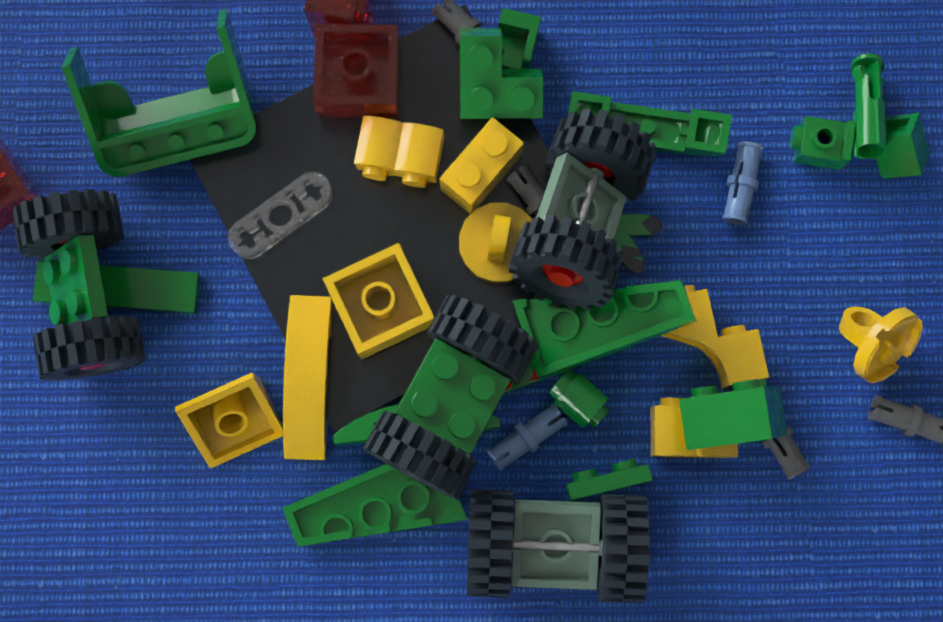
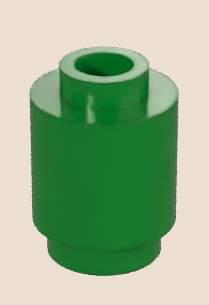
M570 369L548 392L555 399L553 404L582 429L587 423L595 428L610 411L604 405L609 397L581 373L576 375Z

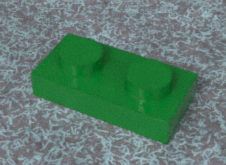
M635 458L612 464L614 472L601 476L597 475L596 468L572 474L573 482L564 484L568 501L652 481L649 464L638 466Z

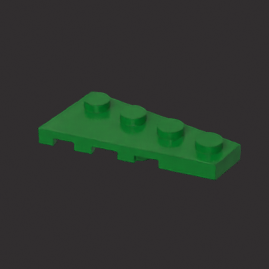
M681 280L615 289L609 303L605 302V305L600 308L593 305L592 310H584L581 306H578L577 310L568 309L566 304L561 303L557 307L551 305L552 301L546 298L543 301L539 299L512 300L521 328L528 332L529 336L534 337L537 340L536 343H539V348L532 361L537 376L541 379L697 322L685 286Z
M387 464L282 508L298 547L468 520L459 497L456 500L445 496Z

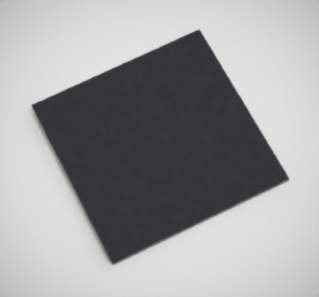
M466 5L461 6V8H462L471 18H473L472 15H471V13L469 12L467 6H466ZM439 19L255 114V135L246 145L190 159L285 340L290 295L331 297L322 278L397 243L401 246L434 318L446 296L456 295L460 299L462 297L466 298L473 304L478 303L484 306L485 309L500 314V317L512 321L516 324V327L522 329L512 300L537 299L535 298L536 293L533 291L527 293L521 289L522 283L512 281L510 283L491 284L477 278L465 266L459 253V234L464 221L470 214L440 190L439 178L490 119H461L460 45L455 41V35ZM363 116L382 117L403 123L423 124L443 129L445 139L436 183L427 182L426 187L419 188L403 184L402 178L398 176L387 175L385 181L363 177V171L358 170L354 164ZM530 118L496 119L524 142L523 155L479 207L489 203L506 202L526 212L525 209L528 206L511 183L507 181V178L516 171L523 183L527 184L520 175L518 168L528 164L530 170L546 190L550 178V168H546V157L549 150ZM332 300L331 338H329L326 417L334 432L405 394L434 341L426 334L428 329L361 359Z

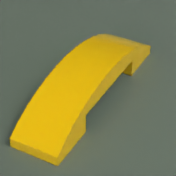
M290 295L283 387L284 459L326 460V397L329 338H331V297Z

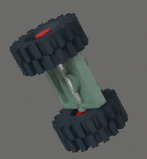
M583 109L581 116L576 111L571 112L568 118L563 117L557 126L546 157V168H550V178L537 216L532 219L531 223L527 221L523 225L509 263V273L513 274L512 279L514 282L522 283L521 289L527 293L533 291L536 293L535 298L541 301L546 298L552 301L551 305L557 307L561 303L566 304L568 309L577 310L578 306H581L584 310H592L593 305L598 308L603 307L605 302L609 303L612 298L623 262V252L621 249H616L618 243L614 240L617 226L627 198L630 201H634L638 198L639 194H643L656 154L654 153L656 149L655 143L650 142L651 136L648 132L639 133L640 125L634 121L631 124L625 123V116L617 114L616 118L608 116V111L599 110L597 115L593 114L591 109Z
M471 489L467 597L509 598L512 583V587L597 590L600 602L643 604L645 601L650 558L649 510L645 496L601 494L599 503L515 499L513 532V490Z

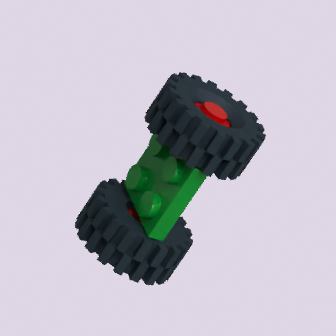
M87 189L84 192L69 190L68 193L63 194L55 192L50 193V196L47 197L37 196L33 198V201L25 200L20 203V206H15L12 215L19 254H24L25 257L36 256V258H44L42 274L44 282L49 285L51 297L49 316L52 324L55 325V328L43 329L33 336L39 378L41 380L45 379V381L55 379L56 381L81 379L82 377H95L100 374L115 373V371L127 370L130 367H136L141 365L140 363H144L146 356L138 318H130V316L120 318L117 316L108 317L96 250L109 248V245H116L124 239L116 194H109L108 191L104 190L96 193L93 189Z
M447 295L426 333L430 339L434 340L394 414L383 410L363 449L401 473L445 496L457 500L477 463V460L470 454L509 382L513 384L520 383L539 348V343H536L537 340L529 336V333L524 329H520L512 321L500 317V314L494 311L491 312L478 303L473 304L466 298L462 297L460 299L456 295Z

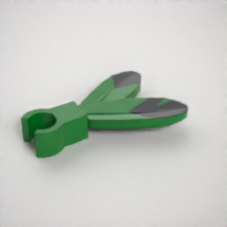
M621 214L614 240L618 243L616 249H621L623 252L622 265L633 273L639 274L643 272L644 261L640 250L630 236H648L659 232L663 225L654 216L646 214Z

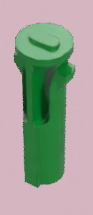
M870 53L859 55L851 62V71L855 80V111L853 112V118L856 121L854 156L860 160L880 157L886 147L885 102L882 98V86L884 84L882 72L885 68V63L881 56Z

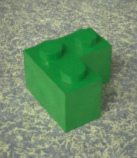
M460 28L461 119H491L492 117L494 119L543 118L541 69H502L501 28Z
M754 379L732 383L733 391L717 393L716 386L691 389L692 397L679 399L686 449H701L787 436L780 387L767 386L766 379Z

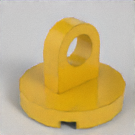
M506 202L489 203L475 209L464 221L459 234V253L465 266L477 278L491 284L514 281L512 279L513 274L509 273V263L523 225L527 221L531 223L532 218L523 209Z
M854 306L847 308L843 312L839 331L846 339L859 348L853 364L855 373L870 383L884 381L893 375L900 367L896 362L902 355L906 358L909 355L911 356L921 338L923 323L918 318L919 316L905 307L895 309L884 317L864 307Z

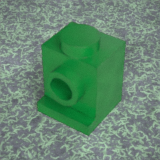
M805 116L799 126L794 125L791 132L789 147L795 150L793 163L841 170L851 161L856 121L840 122ZM817 136L829 137L828 144L820 143Z

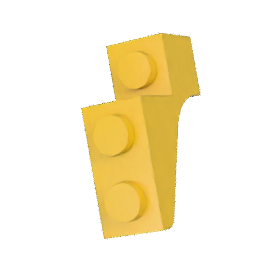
M686 285L685 289L697 322L660 336L691 345L701 350L713 363L719 376L721 389L733 387L732 383L769 378L759 329L746 331L745 325H737L721 329L722 336L718 337L708 290L696 291L694 285Z

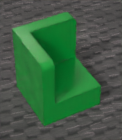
M502 8L498 28H501L502 47L505 49V53L502 56V68L530 69L540 30V16Z
M920 113L886 116V147L883 154L876 158L881 177L886 179L922 175L929 157V148Z

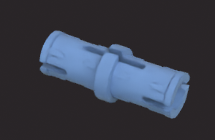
M741 141L737 145L738 150L733 173L728 176L726 183L729 187V192L722 220L726 223L740 226L748 224L753 192L758 191L760 183L756 179L761 154L764 149L760 144Z
M551 404L549 408L526 424L520 422L514 426L516 431L486 450L500 472L529 450L532 453L537 451L539 443L568 425L565 418L560 416L561 412L554 404Z

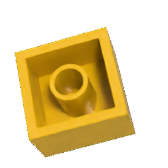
M399 243L322 278L361 359L428 329L434 320L433 313Z

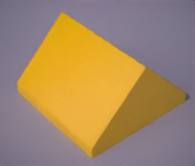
M254 373L247 374L175 407L178 417L210 469L283 436V427L264 383Z

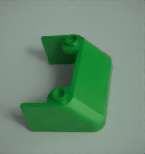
M227 9L219 11L217 31L224 51L213 54L208 59L205 67V76L209 87L135 106L132 104L128 91L120 83L102 81L92 84L78 46L70 48L61 68L96 162L104 173L114 177H122L241 147L253 139L256 131V119L245 65Z

